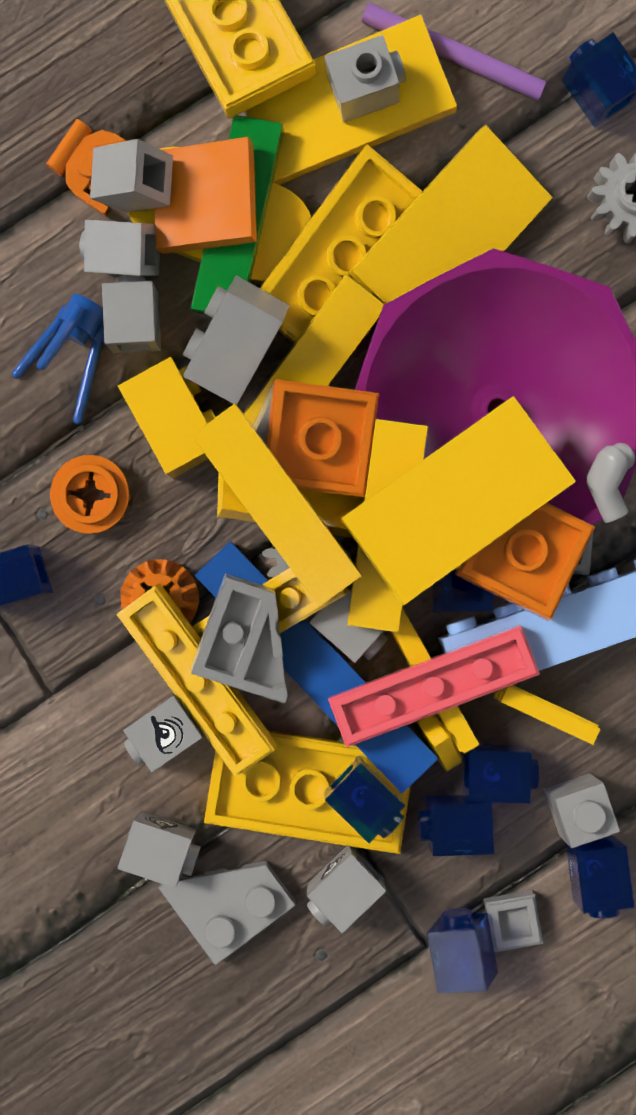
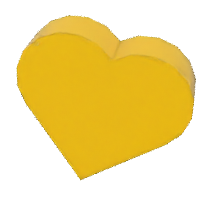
M436 714L414 722L446 772L462 763V756L452 736Z

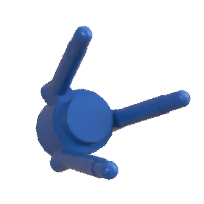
M73 293L68 304L62 306L55 320L12 371L13 378H20L44 350V354L37 362V368L45 370L67 338L82 346H85L88 339L92 340L76 402L77 405L73 417L75 424H81L83 421L104 344L103 308L92 300Z

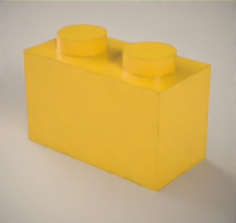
M169 357L123 382L118 387L165 474L173 479L208 460V457L191 435L216 417L212 409L202 413L194 395L202 391L198 384L183 377L188 366L178 369L173 359Z

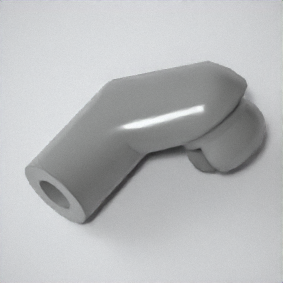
M616 443L613 446L604 447L597 454L587 475V486L605 523L617 520L629 512L618 489L627 470L635 462L634 451L625 443Z

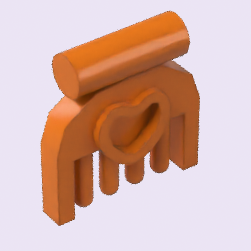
M76 119L45 165L60 177L66 172V184L76 198L104 217H107L110 213L109 207L90 199V195L87 193L88 190L91 191L93 148L125 142L126 140L115 133L104 130L91 134V128L81 120Z

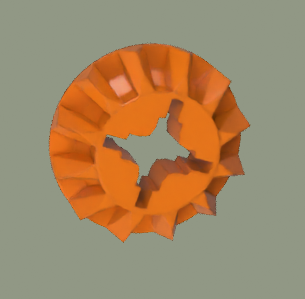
M82 455L66 462L55 474L50 488V501L57 518L68 528L85 534L108 531L119 520L124 518L128 502L131 499L127 478L120 468L112 461L97 455ZM92 474H94L93 480L95 481L96 489L103 491L105 494H110V498L95 501L89 516L86 501L71 495V491L79 492V490L87 489L89 482L92 481Z
M166 559L147 560L129 571L124 584L120 588V610L122 611L148 591L143 586L145 583L149 587H154L161 583L164 587L169 586L173 582L174 585L170 588L169 596L188 622L191 623L199 605L198 587L190 572L180 564Z

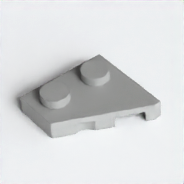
M225 573L191 665V674L285 703L288 695L284 677L283 653L279 634L275 591L272 588Z
M267 861L245 864L238 869L228 870L222 868L206 871L204 875L182 878L179 880L176 888L161 883L158 887L215 965L296 904L295 898Z

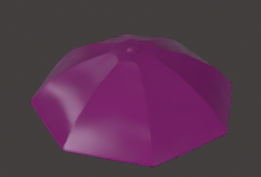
M493 248L383 305L355 390L379 393L376 419L428 426L423 460L514 396L576 481L547 503L591 525L603 520L587 486V475L597 454L604 447L613 446L616 443L627 444L632 448L635 455L633 466L627 470L618 487L624 499L636 468V340L610 287Z

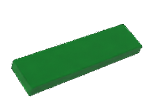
M241 115L233 117L229 139L249 137L254 144L257 242L205 248L203 250L191 304V310L194 313L206 315L204 312L217 287L220 286L228 290L236 275L249 283L251 281L284 133L282 123Z

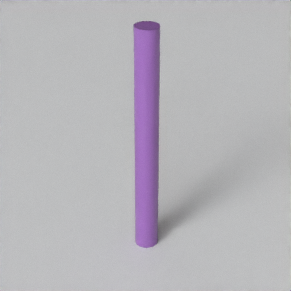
M370 2L366 6L362 17L363 23L380 31L408 20ZM427 28L437 56L530 98L539 100L547 81Z

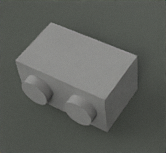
M237 275L228 290L218 286L204 312L213 318L205 333L196 328L183 353V356L191 359L183 377L233 404H238L278 332L290 305Z

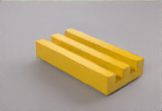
M514 685L497 690L494 694V698L592 745H594L600 732L598 724Z

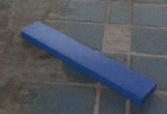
M231 541L195 574L196 578L215 598L225 573L260 585L269 581ZM304 619L279 633L282 644L283 668L338 726L328 697L366 682L316 629ZM407 725L355 744L401 793L407 790L438 759Z

